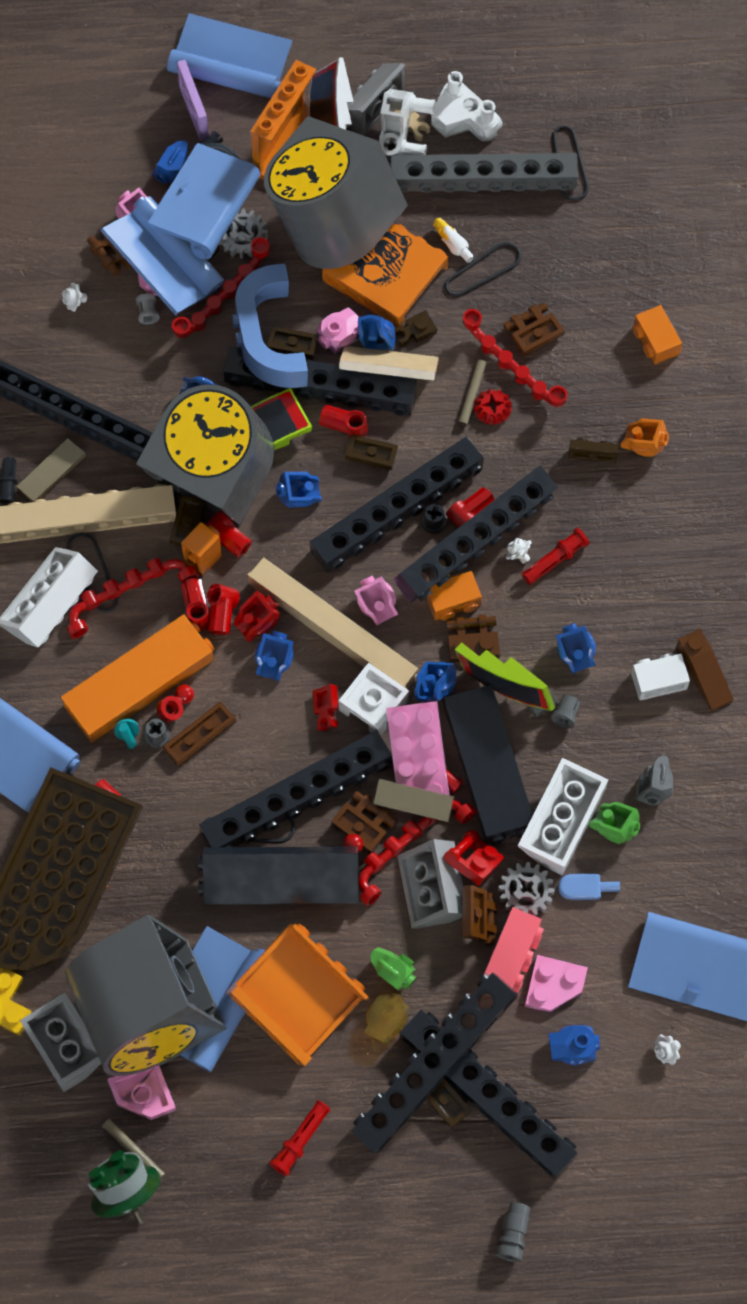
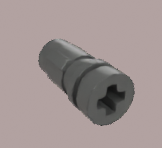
M515 1202L510 1203L509 1211L505 1214L502 1225L503 1236L499 1238L498 1243L501 1245L497 1247V1257L511 1262L522 1261V1249L525 1248L523 1240L524 1236H526L531 1209L529 1206Z

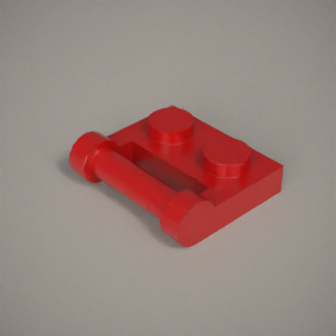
M469 830L455 848H450L444 854V860L450 866L478 886L501 865L505 858L494 847L483 842L479 834L474 830ZM470 847L475 852L467 860L461 858V855Z

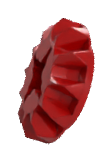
M489 388L485 392H480L474 401L475 415L486 424H500L508 419L512 411V402L508 394L505 395L500 389L491 390ZM491 399L494 401L495 405H498L496 406L495 413H493L491 407H487L489 406Z

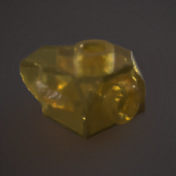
M393 992L389 994L380 993L366 1013L367 1027L364 1034L388 1045L392 1037L399 1034L404 1028L407 1021L409 1006L403 1002L404 998Z

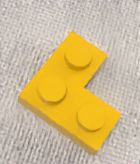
M0 969V1026L20 1036L24 1030L20 1020L31 1014L32 1011L12 1001V998L24 979L11 970Z

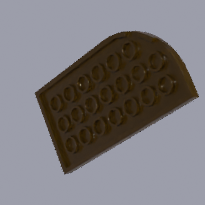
M50 767L0 873V969L11 971L37 969L58 960L78 943L93 918L143 809L141 804Z

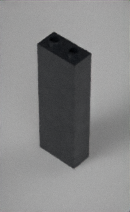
M492 685L444 697V711L485 843L500 844L513 836L522 838L533 814Z
M358 846L204 848L203 856H198V871H203V881H199L198 892L199 896H203L204 904L358 903Z

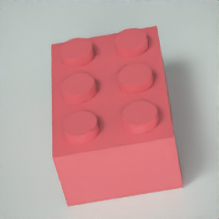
M512 907L484 975L486 973L489 975L492 972L496 973L519 993L524 975L521 973L522 971L528 972L534 954L531 950L532 948L537 950L544 930L540 927L542 919Z

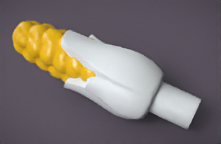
M436 218L433 225L449 250L454 255H461L467 263L472 261L474 256L468 250L469 245L467 241L456 232L455 228L453 229L441 218Z

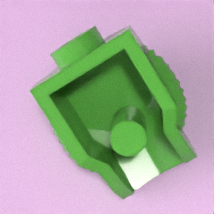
M619 802L603 803L600 805L596 817L590 821L589 826L598 831L604 838L614 843L622 844L630 841L633 836L638 834L640 829L639 813L636 808Z
M379 947L372 951L371 962L379 976L397 990H408L416 980L414 976L416 969L412 966L414 962L404 954L398 956Z

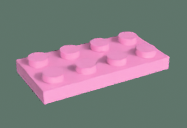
M437 701L386 708L396 783L449 795Z

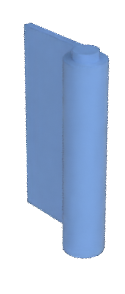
M189 13L177 49H172L169 55L167 71L178 74L177 62L185 60L192 78L272 98L281 84L279 81L292 45V40Z
M197 143L148 221V226L189 241L191 250L197 258H211L260 177L259 169L249 162Z
M150 196L139 198L134 203L135 209L132 213L100 230L175 315L212 295L225 282L206 259H199L193 254L189 241L148 226V221L158 207V204Z
M0 698V793L29 813L50 767L66 774L69 772L72 774L81 763L79 761L80 755Z
M648 912L628 987L747 1021V939Z
M207 926L193 949V954L227 1029L180 1056L212 1072L245 1014L225 992L265 950L258 948L257 951L249 950Z

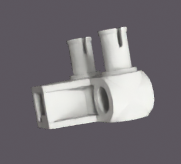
M451 72V75H448V83L443 87L435 104L434 114L431 115V125L445 138L469 130L481 141L494 139L497 131L503 126L500 117L494 112V102L491 100L483 102L462 83L463 76L460 72Z
M389 89L384 93L380 113L381 133L379 143L387 160L391 161V155H426V145L408 143L406 138L411 113L415 111L433 115L435 100L416 98L413 92ZM392 109L399 110L401 113L393 112ZM394 143L396 148L388 151L387 146Z

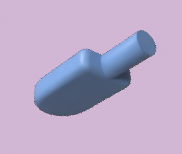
M569 874L561 878L558 889L561 896L568 900H599L601 892H620V882H600L599 874Z

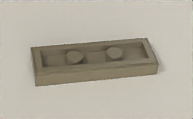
M67 438L16 486L17 490L31 502L41 499L86 457L85 452Z
M379 779L374 804L448 822L454 796Z

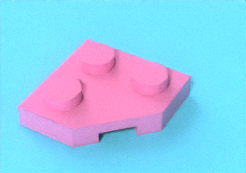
M537 955L525 1007L550 1013L567 1001L578 997L582 993L588 967Z
M159 1065L137 1074L114 1076L108 1079L116 1104L123 1109L150 1120L176 1111Z

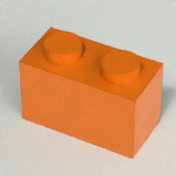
M662 305L635 315L634 325L632 326L634 335L637 339H641L644 353L647 358L651 357L654 365L680 354L682 342Z
M200 522L181 542L184 562L189 566H195L197 572L203 577L221 558L222 552L218 531L209 525L207 527Z
M472 571L451 577L441 587L435 584L430 588L433 593L426 597L435 621L451 619L460 612H473L481 606L482 600Z

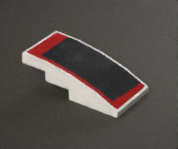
M338 58L318 70L311 79L309 117L346 129V127L352 124L348 105L353 103L344 60L343 58Z

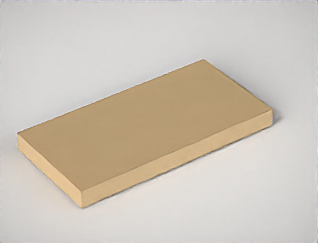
M344 346L339 368L342 370L435 380L439 357Z

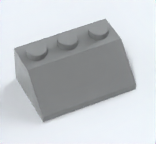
M403 63L382 64L378 70L372 71L364 85H360L356 89L352 97L353 103L348 105L352 123L348 128L364 136L381 117L384 93L389 89L405 91V65Z
M432 839L397 856L411 929L451 923L463 917V882L461 873L444 860V854L450 848H455L454 841Z
M63 993L20 1020L63 1093L85 1080L101 1064L85 1024L66 993Z

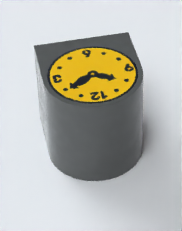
M309 116L306 117L274 155L264 174L265 190L298 255L304 262L316 268H339L361 259L373 249L408 206L379 141Z
M200 385L182 392L168 405L136 464L157 483L172 485L173 491L180 495L206 501L205 508L215 513L220 511L232 522L241 526L271 470L274 458V445L267 426L239 394L219 385Z
M149 914L83 951L69 964L65 971V979L103 1070L109 1075L126 1076L150 1070L176 1058L227 1029L188 940Z

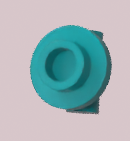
M132 719L120 720L114 726L115 736L124 740L127 748L132 749L136 747L137 743L134 738L139 733L138 723Z

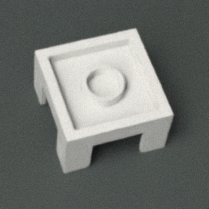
M368 663L339 699V711L347 717L350 716L351 712L369 725L370 733L377 730L381 736L386 730V722L388 721L386 708L405 706L409 701V690Z

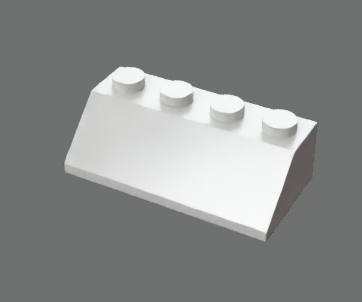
M55 547L1 615L0 626L26 644L39 647L47 641L52 629L61 623L67 610L78 601L81 592L93 582V577L98 571L79 552Z
M562 758L518 847L539 865L563 876L606 790L608 779Z

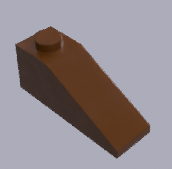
M699 628L679 638L675 650L678 654H682L685 667L711 712L732 702L734 699L713 649L701 629Z

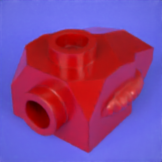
M256 591L240 606L239 614L234 620V625L241 631L245 639L250 642L257 636L270 631L278 623L279 611L277 607L279 605L270 595L265 597L262 593Z

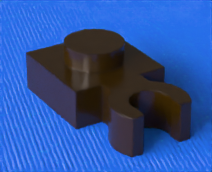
M426 310L406 319V327L398 326L394 329L395 337L397 335L404 336V338L399 340L400 347L407 345L411 338H414L416 343L437 333V327Z

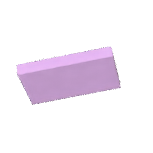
M178 61L179 87L199 140L202 143L209 136L207 115L186 61Z

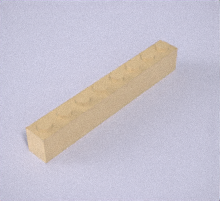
M157 484L151 488L133 487L127 491L109 490L103 494L85 493L79 497L61 496L56 500L46 501L44 499H37L32 503L22 504L20 502H13L8 506H0V544L72 535L81 532L87 533L174 522L176 509L172 485Z

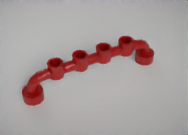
M257 237L252 240L251 252L254 257L248 264H243L239 267L238 274L232 280H227L223 283V289L216 296L208 298L207 306L201 312H195L191 317V322L186 317L174 319L172 331L176 337L185 338L195 330H204L206 319L211 314L218 315L222 311L221 304L226 299H234L236 297L237 288L243 279L252 273L260 265L263 258L269 254L270 244L266 238Z
M476 309L465 311L463 314V325L481 343L483 353L494 354L498 358V366L501 369H510L515 373V381L518 384H527L532 389V397L534 399H543L554 407H561L566 403L568 393L564 387L556 385L548 391L543 381H537L530 375L528 367L520 366L513 360V355L510 351L502 350L496 344L493 336L486 335L479 328L482 323L480 311Z
M154 558L147 563L148 569L139 573L137 568L129 570L125 574L126 580L117 583L115 579H111L103 584L104 591L95 594L94 590L84 592L80 596L82 601L73 606L69 612L68 620L70 625L67 627V631L70 637L76 639L88 632L89 628L85 621L78 619L79 614L83 611L93 610L100 603L108 599H115L122 592L129 589H136L151 578H159L166 571L173 568L180 570L177 576L181 584L188 579H198L199 574L195 566H188L180 559H169L161 562L160 558Z
M453 800L451 810L456 811L455 818L461 824L470 821L475 815L476 809L470 803L463 805L459 801ZM423 816L418 823L414 820L408 821L402 828L405 834L398 840L394 836L388 838L383 844L386 850L378 856L373 852L364 860L367 866L358 877V888L362 893L360 899L367 906L375 903L382 894V891L375 884L368 885L370 876L381 871L391 858L397 857L406 845L411 841L417 840L423 831L430 825L438 822V819Z

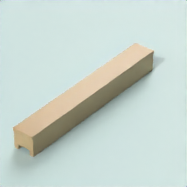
M264 557L247 574L249 585L266 597L270 595L282 609L364 668L370 663L407 690L417 679L416 672L418 668Z

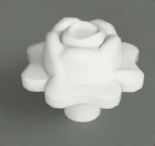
M72 282L62 292V301L67 305L68 310L75 312L81 302L85 303L87 301V295L80 292L79 284Z
M515 538L514 541L508 544V552L505 558L511 560L519 559L522 564L528 562L530 557L527 552L532 542Z
M659 1035L658 1039L654 1041L656 1057L663 1064L669 1063L674 1065L676 1060L680 1058L678 1053L680 1043L677 1040L673 1041L671 1036Z

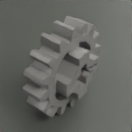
M242 209L241 213L236 215L229 227L231 230L230 236H227V230L219 245H223L224 252L230 250L232 257L236 253H239L241 259H243L246 253L249 257H252L251 242L255 239V231H258L257 237L267 239V224L262 222L261 215L255 217L253 210L246 214L245 209Z
M530 862L526 863L525 868H522L517 863L515 871L508 868L507 875L509 877H501V882L505 885H500L498 890L504 893L500 896V902L507 901L505 910L507 911L514 907L523 912L531 913L536 917L537 910L545 913V904L551 905L553 899L549 896L554 895L555 889L549 888L553 885V879L546 880L548 871L540 873V865L537 864L533 869L530 868ZM511 883L513 884V887L516 889L512 896L510 895L509 891ZM541 885L544 891L542 898L537 891ZM522 887L524 889L531 888V893L527 891L523 893Z

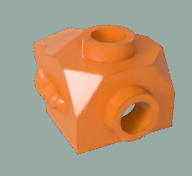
M641 418L637 422L629 423L626 428L625 438L620 444L621 448L634 451L636 454L646 457H654L663 451L664 446L668 444L669 440L664 420Z

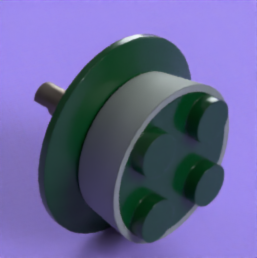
M117 1151L109 1159L89 1172L88 1186L94 1193L91 1208L97 1216L103 1218L117 1217L131 1212L137 1224L144 1223L142 1219L144 1212L140 1206L157 1190L161 1179L160 1174L156 1168L144 1166L139 1154Z

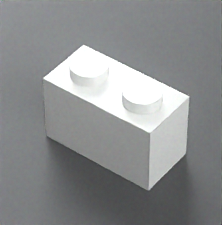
M673 653L662 655L660 659L652 661L650 659L640 660L633 665L631 672L639 701L687 690L690 682L682 654L674 655Z

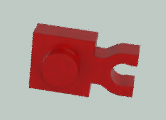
M328 684L312 690L314 714L319 715L317 730L325 732L328 731V727H338V720L334 715V711L339 710L337 686Z

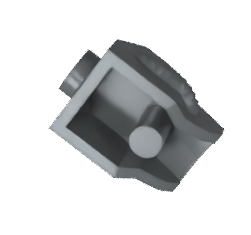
M667 756L658 757L652 765L645 768L638 778L636 800L650 805H657L670 798L673 792V775Z

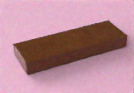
M220 701L163 745L162 749L177 767H180L236 723L237 720Z

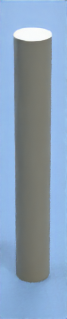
M477 360L458 424L461 426H467L486 366V362L483 360Z
M110 1119L102 1125L127 1152L139 1154L144 1166L156 1168L161 1179L165 1176V1173Z

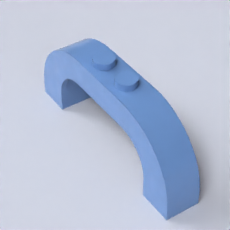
M275 264L259 268L243 279L236 292L235 314H232L233 329H238V332L235 333L237 347L241 346L243 358L249 370L262 381L279 387H306L308 369L304 352L281 354L269 349L262 340L256 308L266 300L288 297L289 280L285 264Z

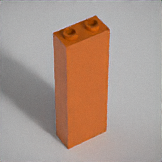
M183 614L61 696L63 706L90 743L112 730L120 720L128 719L214 661L213 651L215 649L208 638L203 639L198 633L200 629L196 623L190 622Z

